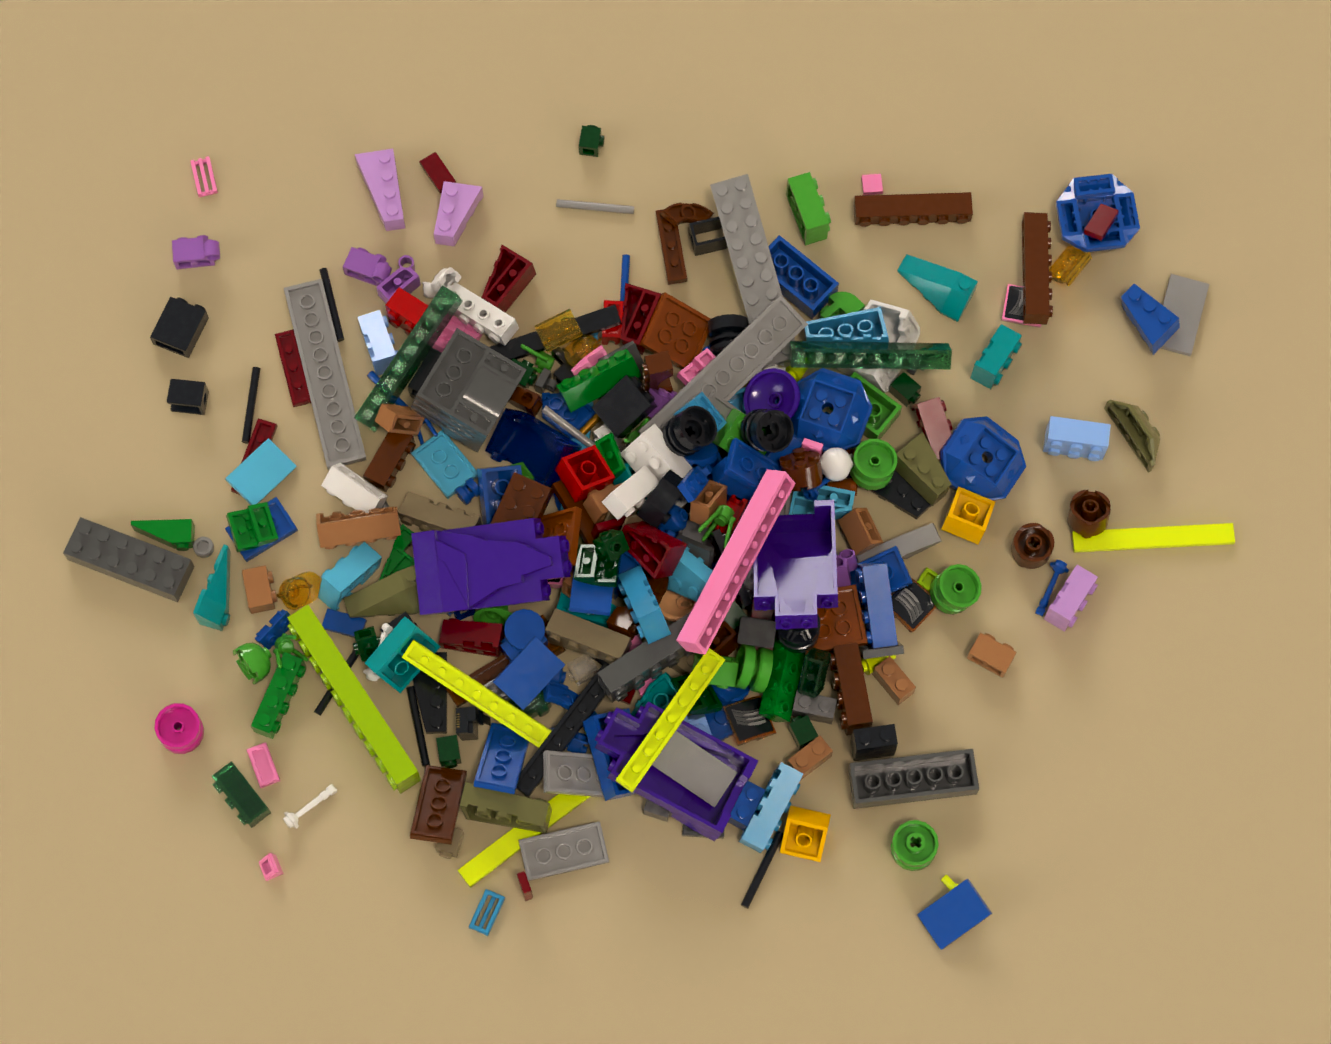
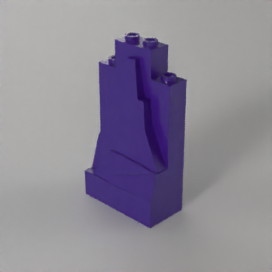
M814 500V514L779 515L753 563L755 610H775L776 629L818 628L817 608L838 607L834 500Z
M540 518L411 533L420 615H437L549 601L551 587L548 584V580L571 577L572 564L568 559L569 541L566 539V536L543 538L544 525Z
M647 702L645 707L640 706L635 715L636 717L617 707L613 713L609 711L604 720V723L607 724L604 731L600 729L594 739L597 741L596 749L614 758L607 769L610 771L607 778L616 782L615 780L664 712L662 708ZM683 720L677 728V732L737 772L715 807L711 806L652 765L633 792L665 808L672 813L671 817L715 841L723 833L731 817L730 813L745 783L750 779L758 760Z

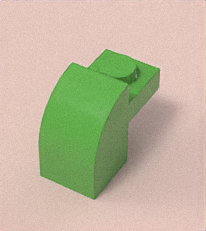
M836 292L829 296L828 305L820 312V319L862 311L865 305L849 292Z

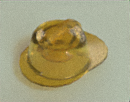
M585 335L573 341L564 350L565 359L574 367L586 355L601 346L602 339Z
M303 572L284 580L280 585L279 593L276 595L288 609H299L318 598L321 579L314 572Z

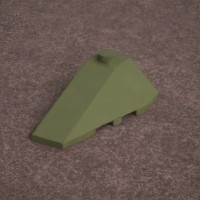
M415 565L397 571L344 598L343 600L350 618L375 617L376 615L395 616V614H402L405 611L408 615L420 613Z

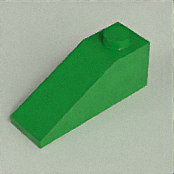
M192 519L131 521L134 531L178 551H187L189 548H193L195 525Z

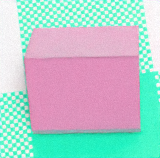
M269 853L259 861L266 881L284 874L275 854Z

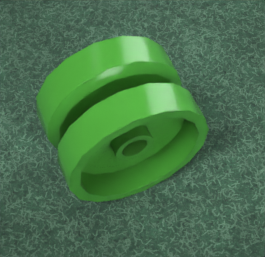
M881 439L863 441L857 446L853 455V467L850 470V475L853 481L864 489L878 490L884 488L890 483L898 463L894 448L888 442Z
M961 564L951 565L933 579L930 585V596L937 609L946 614H959L979 599L982 585L979 576L973 569Z
M742 644L736 655L739 666L735 688L746 689L749 686L751 691L763 693L768 686L772 672L773 651L763 647L756 651L755 646Z
M919 820L907 821L900 825L894 833L890 846L891 855L895 862L903 869L909 871L922 870L928 867L935 858L939 846L938 836L934 829L926 822Z

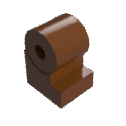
M516 387L509 399L513 406L528 412L533 417H536L543 405L539 394L522 387Z

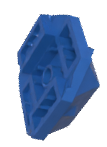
M1113 174L1073 178L1056 201L1062 240L1084 252L1125 248L1140 230L1134 193ZM1100 204L1119 210L1117 218L1102 241L1084 234L1085 227Z
M821 368L799 380L797 383L800 389V403L796 413L791 418L794 427L793 436L801 442L806 438L822 443V452L834 447L845 450L857 447L861 443L873 410L861 381L825 368ZM825 407H831L833 412L825 414L822 410Z
M987 416L962 419L940 451L941 466L951 482L950 487L957 491L959 486L993 501L1005 499L1026 468L1019 441ZM982 454L986 455L987 463L983 461Z

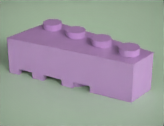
M393 149L355 154L357 166L367 185L385 230L404 229L405 222Z

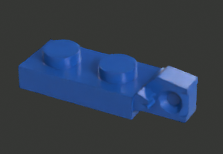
M709 464L701 468L699 465L692 468L677 486L688 503L694 501L709 481L707 476L712 472Z

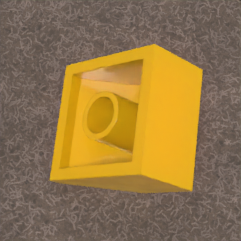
M958 486L941 530L979 545L996 502Z
M790 805L780 853L821 862L831 814Z

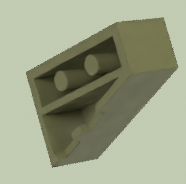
M922 432L896 453L898 463L895 471L931 506H934L946 496L951 482Z

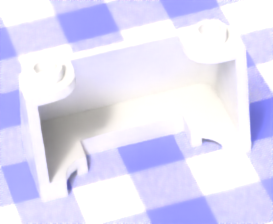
M870 299L864 310L881 307L888 333L890 352H851L850 354L848 352H841L836 357L834 365L839 371L849 376L855 371L882 392H888L890 385L896 380L904 366L909 351L914 348L920 336V327L910 310Z

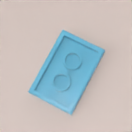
M441 430L437 437L433 436L415 449L411 455L444 496L449 499L456 494L454 489L458 486H463L469 478L476 479L478 475L477 470L449 436L443 432L444 430Z
M268 438L231 472L225 480L250 505H254L263 500L297 466Z

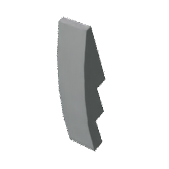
M934 523L891 539L856 557L860 563L897 546L902 558L908 559L942 542Z

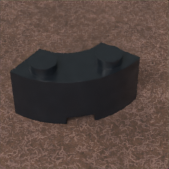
M669 470L646 499L637 516L655 528H658L661 523L666 525L672 516L670 514L671 510L678 501L682 502L685 499L677 487L683 478Z

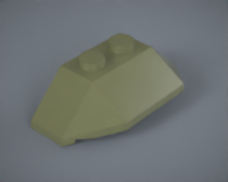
M1114 400L1107 401L1104 409L1147 472H1151L1155 465L1160 443L1159 431L1156 427H1152L1149 423L1148 415L1145 411H1141L1138 406Z

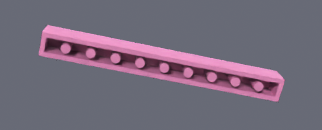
M766 470L676 639L686 651L706 655L796 484L787 472Z

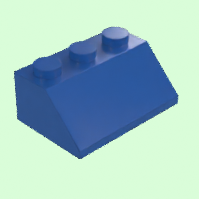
M521 465L477 468L483 525L491 524L513 473L516 472L522 475Z

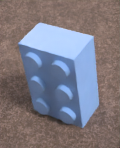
M1050 416L1045 430L1043 452H1047L1052 456L1068 455L1069 458L1073 459L1083 457L1088 458L1090 461L1103 460L1109 445L1111 424Z

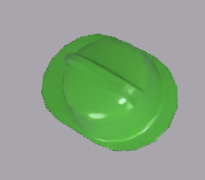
M508 606L484 608L476 611L473 619L474 622L502 623L503 628H505V622L512 613L509 612Z

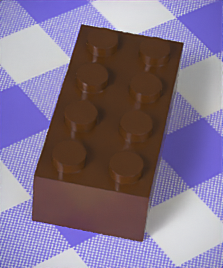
M514 472L491 524L530 518L542 519L554 490Z
M858 643L833 646L828 662L830 671H834L832 678L833 689L838 691L836 698L837 710L842 712L841 718H839L841 730H845L847 736L852 735L855 729L872 727L873 719Z

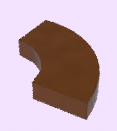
M680 202L667 207L660 215L676 227L682 223H693L710 219L714 213L696 203Z

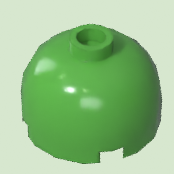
M245 643L233 650V655L237 654L239 657L236 661L239 668L248 680L254 679L253 684L262 681L269 674L271 669L270 658L272 655L266 647L262 648L256 643Z

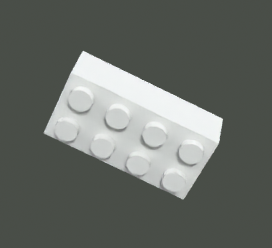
M653 424L620 453L635 472L646 465L659 481L669 470L684 478L692 469L684 457L671 452L664 441L662 431L656 424ZM684 499L682 502L678 501L676 505L683 507L687 503V500Z

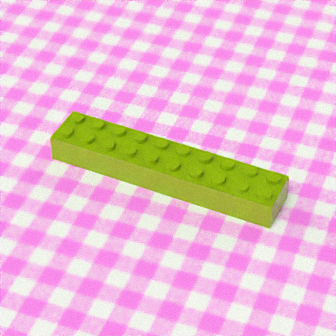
M306 605L287 617L290 623L287 627L291 635L297 636L295 641H298L306 657L310 656L309 660L316 673H322L320 677L328 691L332 689L330 692L339 707L343 706L341 709L350 724L354 722L352 725L355 729L354 731L360 740L365 739L363 743L371 757L376 756L374 758L382 774L387 773L385 776L393 790L398 789L401 794L420 782L421 778L418 770L310 606Z

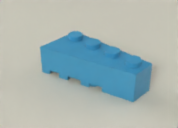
M881 307L806 321L808 325L804 328L808 352H890L889 338Z
M641 565L619 574L618 577L621 583L618 584L622 596L627 595L624 600L628 609L633 608L630 614L634 623L639 622L640 624L637 626L640 637H645L648 644L671 635Z
M782 762L776 767L748 826L738 842L759 853L764 849H769L773 841L770 837L773 831H778L782 823L780 818L783 812L787 813L791 805L790 799L792 795H796L801 785L799 782L803 773Z

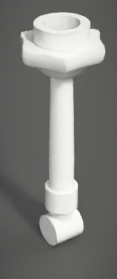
M388 623L382 625L383 633H381L379 645L393 630ZM370 668L363 671L368 680L377 681L380 678Z
M333 784L329 785L326 791H322L318 797L296 814L284 812L286 816L283 818L284 822L289 828L294 827L297 829L300 816L321 801L326 800L329 795H334L338 790Z

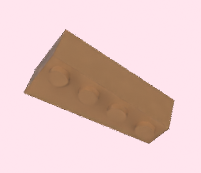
M397 507L370 509L369 513H365L363 510H353L349 515H344L340 511L333 512L332 515L324 517L323 513L316 514L320 548L334 549L337 545L342 544L353 546L361 541L372 543L380 538L391 540L401 535Z

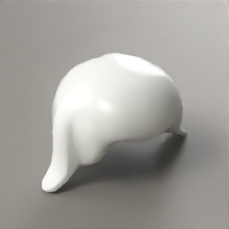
M839 447L828 449L820 456L822 473L827 479L832 481L845 479L853 467V454H849L845 449Z

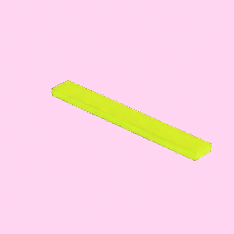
M1233 523L1107 529L1091 538H1084L1073 531L1072 541L1073 551L1076 553L1235 544Z
M413 640L403 654V659L536 747L540 748L552 730L417 641Z
M708 649L706 655L702 656L615 780L630 792L635 790L726 659L712 649Z
M558 794L548 801L552 808L548 829L591 796ZM513 828L458 869V872L471 888L520 851L518 840L538 836L542 833Z

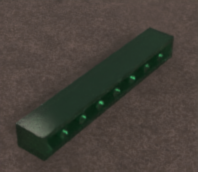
M442 285L354 418L373 432L377 431L380 425L375 422L381 404H395L463 302L459 295Z
M790 341L789 352L790 365L796 368L951 370L952 349L949 343Z

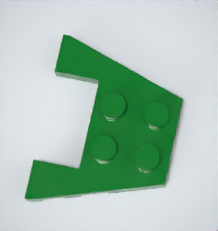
M403 524L400 527L401 535L397 536L393 544V549L379 580L415 565L414 558L405 552L412 544L411 533L414 532Z

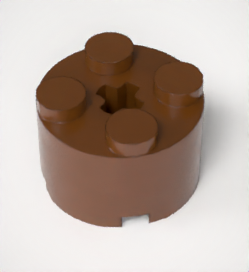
M795 448L793 453L780 457L781 471L787 472L796 483L792 491H801L800 488L807 487V490H810L822 483V467L818 452L805 451L804 448Z
M1082 490L1076 493L1071 500L1068 523L1070 527L1084 538H1091L1102 533L1107 528L1111 511L1109 499L1106 495L1096 490L1095 492Z
M1039 523L1023 525L1015 534L1011 545V553L1014 560L1020 567L1029 569L1045 565L1054 548L1053 534Z

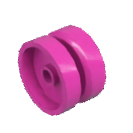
M180 703L168 705L159 712L155 719L154 729L157 738L168 751L175 754H185L193 751L200 745L203 739L204 727L202 721L193 708Z

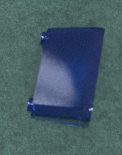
M505 408L485 451L491 454V458L497 462H502V460L509 461L512 464L523 462L533 475L534 481L551 488L552 484L560 478L555 469L561 458L580 451L582 446L526 412Z

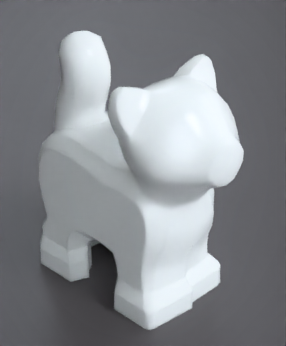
M452 267L442 269L434 276L432 282H422L424 285V296L426 298H435L437 294H449L452 291L451 284L454 282L458 283L461 275Z

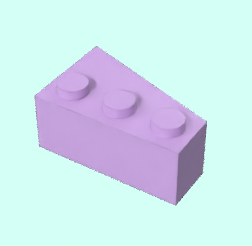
M444 181L434 230L435 244L455 247L466 228L468 220L474 214L479 201L483 198L481 186Z
M1076 565L1061 591L1057 594L1056 599L1049 606L1044 620L1064 632L1068 626L1072 628L1077 620L1075 614L1078 610L1082 612L1088 602L1085 598L1088 594L1093 595L1098 585L1095 582L1098 577L1081 566Z

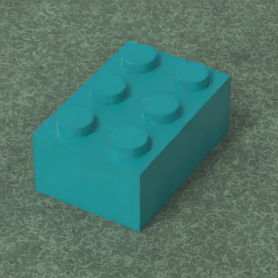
M406 616L365 662L374 673L399 693L420 672V669L402 658L411 642L415 640L434 653L441 647Z

